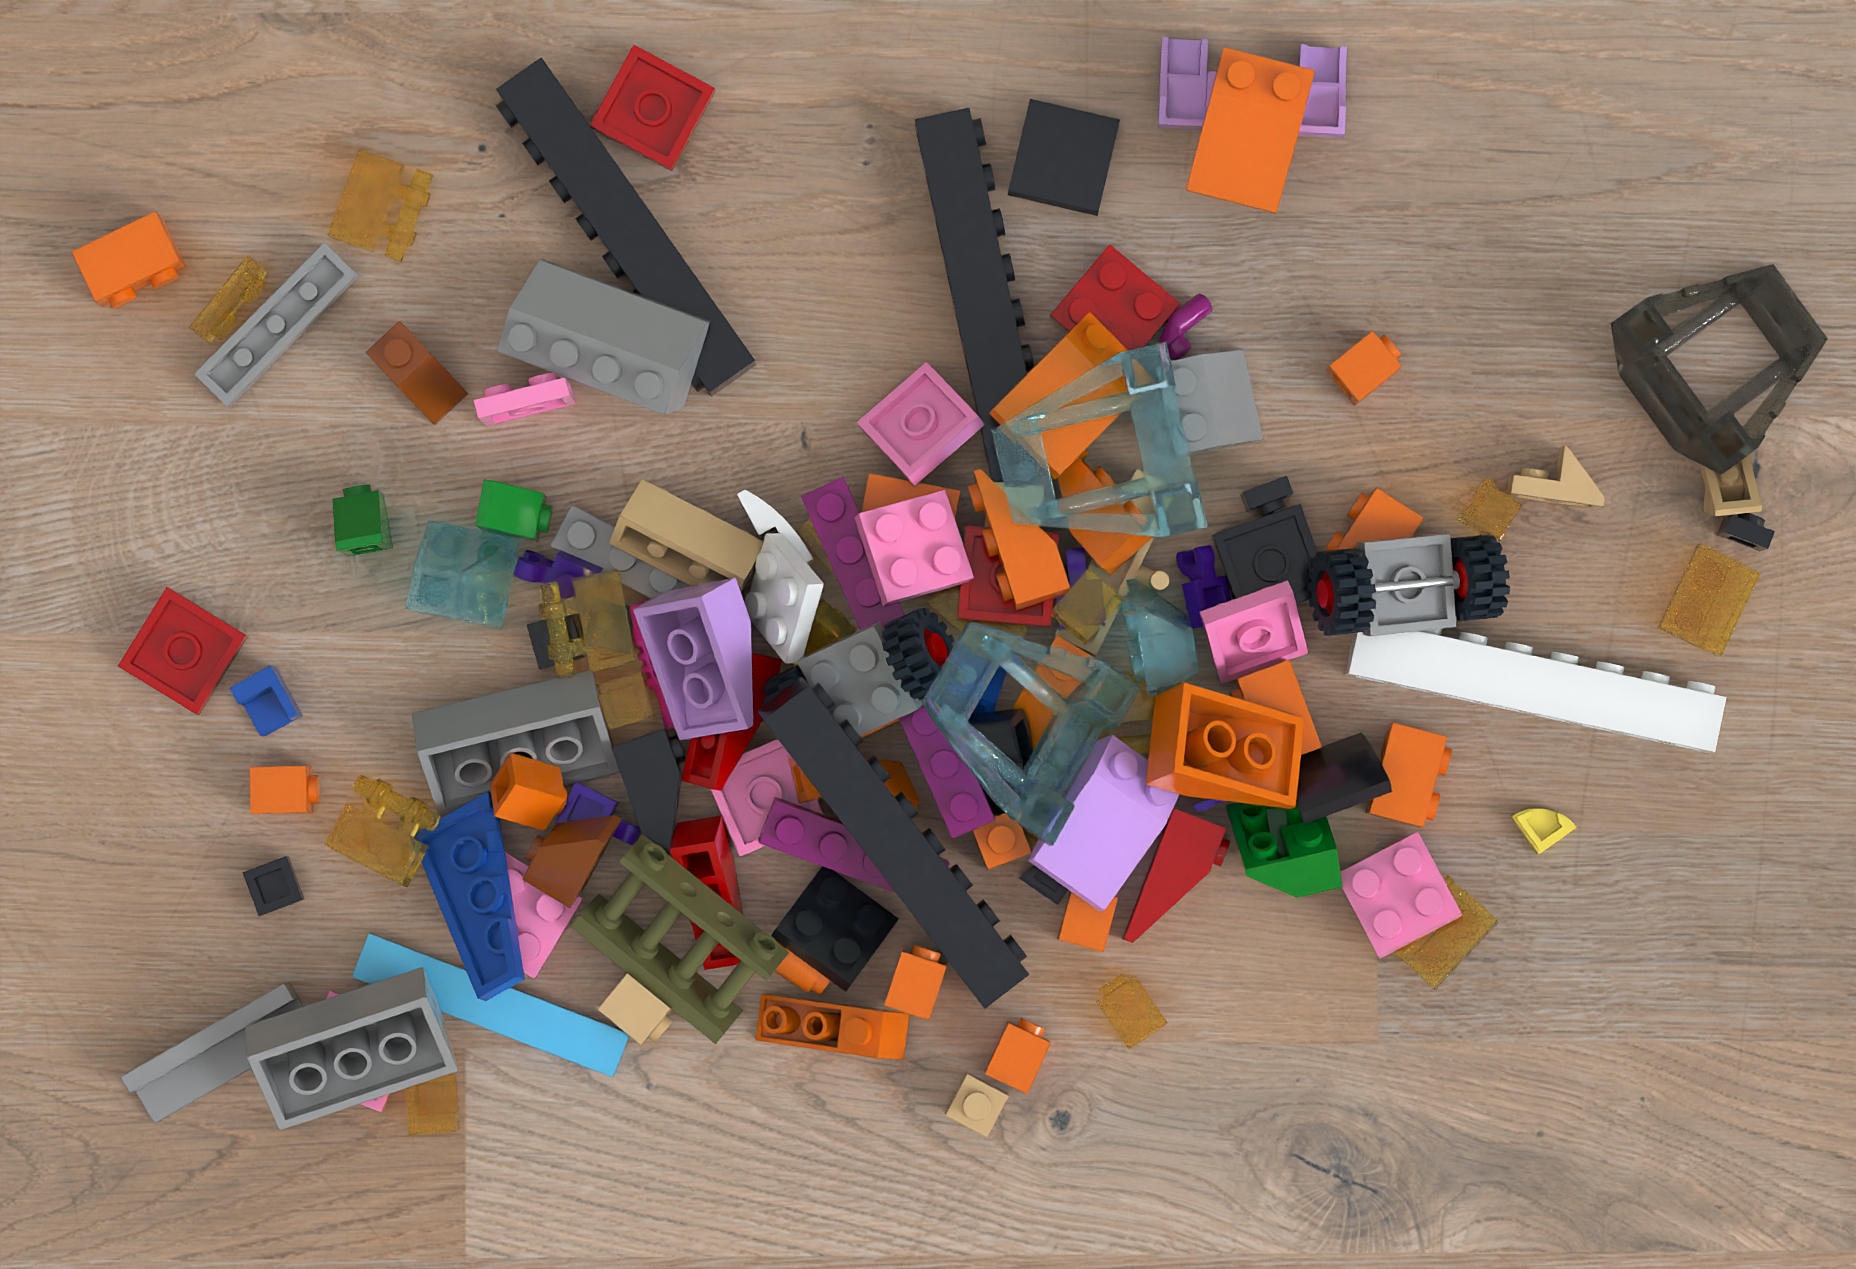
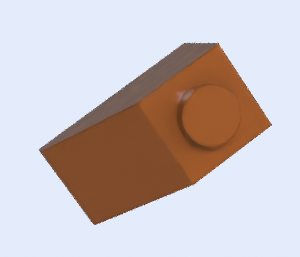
M401 321L397 322L366 351L367 355L434 425L468 395L466 390Z
M615 815L556 823L546 838L537 835L528 849L524 859L531 862L522 880L571 908L588 884L622 819Z

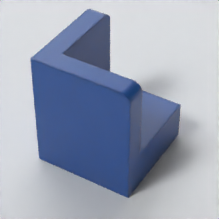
M270 665L230 687L237 703L244 705L260 736H267L303 716L277 667Z

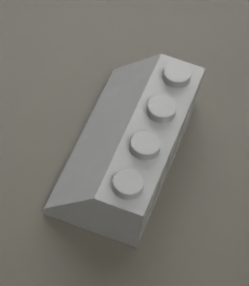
M540 259L509 308L497 352L550 372H555L563 377L666 415L684 408L710 321L550 261Z
M593 669L412 713L417 754L439 816L455 811L486 792L491 793L490 783L510 753L560 767L563 786L619 772V767L611 748L614 747Z
M424 967L245 1026L247 1059L279 1130L458 1071L441 1009Z

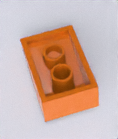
M1224 47L1219 59L1186 191L1276 214L1315 70Z
M1089 311L1044 355L989 414L1056 479L1136 399L1155 377Z
M1185 682L1155 696L1146 785L1189 797L1292 809L1296 807L1305 718Z

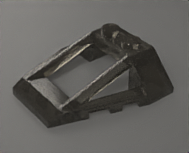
M1774 264L1729 275L1714 282L1687 286L1672 293L1649 296L1610 323L1617 367L1621 379L1676 452L1720 475L1760 446L1766 436L1767 429L1773 420L1779 416L1787 404L1785 401L1794 387L1803 379L1828 340ZM1714 299L1673 330L1663 319L1669 315ZM1741 304L1780 358L1706 410L1667 356ZM1776 384L1746 423L1741 426L1733 414Z

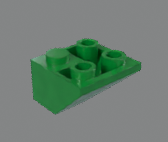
M1246 803L1226 805L1227 814L1247 877L1296 898L1343 887L1337 847L1327 816L1304 824L1296 807L1287 809Z

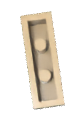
M642 479L621 512L609 544L690 586L736 577L740 592H742L756 568V558L761 553L764 541L752 536L745 530H741L713 516L708 511L676 497L667 490Z

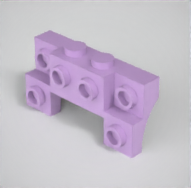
M1162 37L1157 128L1201 131L1216 75L1215 71H1208L1207 73L1208 39H1201L1200 41ZM1306 44L1300 45L1298 66L1315 70L1298 136L1341 139L1344 137L1347 47L1326 48L1308 47Z

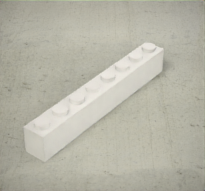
M1442 629L1378 636L1363 635V632L1353 634L1345 672L1346 676L1705 753L1716 751L1727 697L1714 695L1715 686L1688 681L1687 688L1668 685L1670 677L1666 675L1642 671L1641 679L1623 675L1624 667L1620 665L1597 661L1595 669L1577 665L1579 660L1577 656L1551 652L1550 659L1532 656L1533 647L1506 642L1504 649L1486 646L1487 637L1460 632L1459 640L1441 636Z

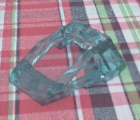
M1167 342L1119 352L991 430L1012 523L1151 537H1166L1208 527L1198 481L1194 478L1175 389L1177 387ZM1124 376L1125 393L1059 408ZM1130 411L1145 477L1056 499L1041 432ZM1150 495L1155 514L1080 512Z
M970 622L963 629L924 697L922 704L934 724L990 798L1012 821L1048 846H1053L1075 807L1065 797L1102 731L1120 727L1141 687L1105 661L1067 653V650L1058 647H1047L1024 640L1021 636ZM1018 656L1082 682L1065 699ZM999 665L1054 714L1023 770L968 722ZM1002 777L1014 787V791H1013V790L1011 789V787L1002 779Z

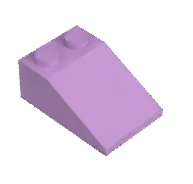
M736 577L669 590L633 609L679 740L744 730L753 726L751 620Z
M1114 735L1082 746L1028 860L1099 912L1107 908L1164 828L1180 795L1146 785L1148 760Z

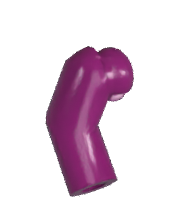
M1203 294L1195 295L1175 310L1159 339V346L1162 352H1167L1171 360H1178L1191 350V343L1183 335L1213 310L1211 303Z

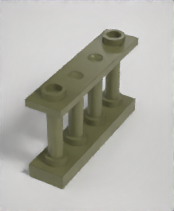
M642 835L619 861L631 872L611 899L608 901L598 894L579 914L570 927L713 1043L717 1044L743 1012V1009L733 1002L735 997L755 972L767 981L789 952L779 945L771 935L763 932L675 861L661 846L654 844L646 836ZM645 884L667 900L646 930L642 929L624 914V911ZM683 913L703 929L704 932L681 960L663 946L660 941ZM718 943L741 960L719 989L715 988L696 972Z

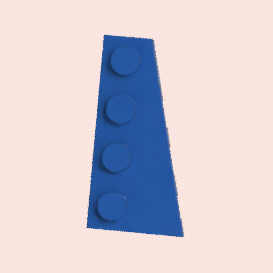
M486 792L411 835L477 999L487 1001L525 980L500 818L494 816L491 793Z

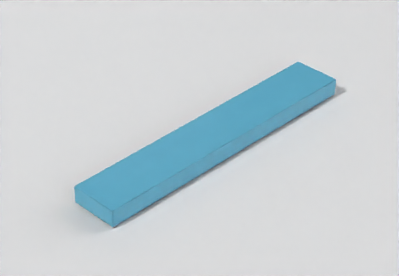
M372 933L368 934L352 975L353 978L373 984L424 967L441 1012L614 1077L629 1039V1035L623 1030L512 987L487 1001L477 999L465 969Z

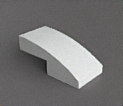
M747 490L737 494L760 538L777 530L778 533H782L808 565L814 562L804 542L776 510Z

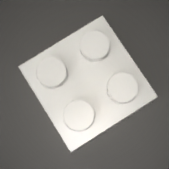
M782 533L766 534L761 553L756 558V571L750 592L745 598V606L752 623L783 662L797 663L804 655L824 583Z

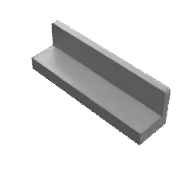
M284 983L121 1076V1079L129 1093L136 1091L152 1121L158 1122L251 1069L246 1054L245 1026L304 1006L291 983Z

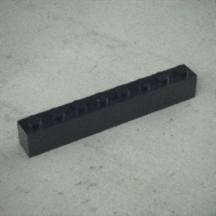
M542 57L496 88L502 101L495 106L511 128L518 123L529 137L522 144L535 163L539 166L546 161L555 176L549 182L564 204L572 199L582 212L575 219L590 241L596 237L601 239L608 249V252L602 255V258L618 279L625 274L635 288L632 291L633 293L710 321L691 382L694 389L699 392L705 387L712 397L756 366L755 359Z
M964 108L915 119L916 134L976 412L985 424L980 430L991 480L993 482L1007 483L1047 474V471L989 414L1027 372L1034 367L1030 345L1020 344L1017 327L1025 326L1020 299L1011 300L1007 282L1015 281L1010 253L1001 255L998 237L1005 236V228L1000 208L991 210L988 192L995 191L996 188L991 164L982 165L978 147L986 145L981 118L972 120L970 108Z
M800 677L758 709L757 712L981 1005L987 1008L1029 976V973L1020 963L1027 955L1011 934L1004 940L994 929V926L1000 920L983 899L975 904L966 891L973 884L957 863L948 868L939 857L946 849L930 828H927L922 833L911 820L919 813L901 791L895 797L891 794L884 784L891 777L877 758L873 755L866 761L856 747L863 740L847 719L840 724L837 723L828 711L836 704L818 682L813 687H810L805 679Z

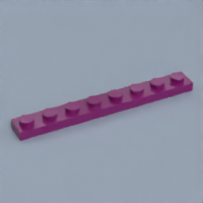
M839 478L802 495L803 503L859 629H864L881 621L884 627L887 623L904 616L905 613L900 602L886 606L882 604L854 518L860 512L845 478ZM938 693L922 700L924 704L918 710L900 717L899 720L952 839L996 819L941 694Z

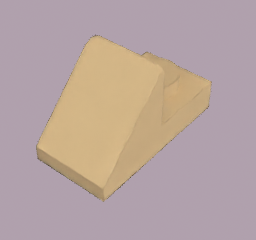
M1745 437L1698 440L1697 455L1705 484L1704 513L1712 516L1761 512L1762 503Z
M1566 445L1559 448L1555 481L1548 480L1549 472L1528 468H1522L1521 475H1512L1508 478L1506 497L1595 510L1604 507V495Z

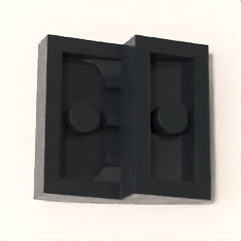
M1030 99L1008 195L1098 216L1120 120Z
M1362 732L1301 755L1296 808L1304 824L1392 792L1390 779Z

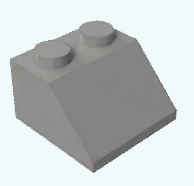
M1243 349L1200 354L1155 364L1152 371L1155 377L1154 380L1172 460L1263 440Z

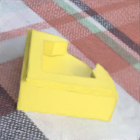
M1546 808L1525 809L1510 816L1536 854L1542 853L1577 828L1566 816Z

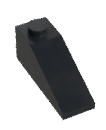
M661 729L611 748L642 835L646 836L654 844L661 846L671 856L669 848L676 827L682 771L679 764L686 761V756L678 735L669 737L667 730Z

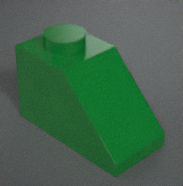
M484 479L475 526L483 532L538 542L540 532L548 533L553 506L545 504L547 496L544 493Z
M370 484L343 489L344 497L332 499L335 545L338 552L349 557L393 548L386 504L382 492L379 490L371 491Z

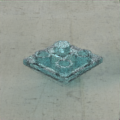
M429 520L414 563L405 609L411 612L502 629L520 538Z
M1137 579L1126 580L1128 595L1120 596V603L1129 638L1135 637V639L1127 640L1130 666L1133 668L1135 682L1144 681L1148 696L1158 695L1199 673L1193 628L1186 613Z

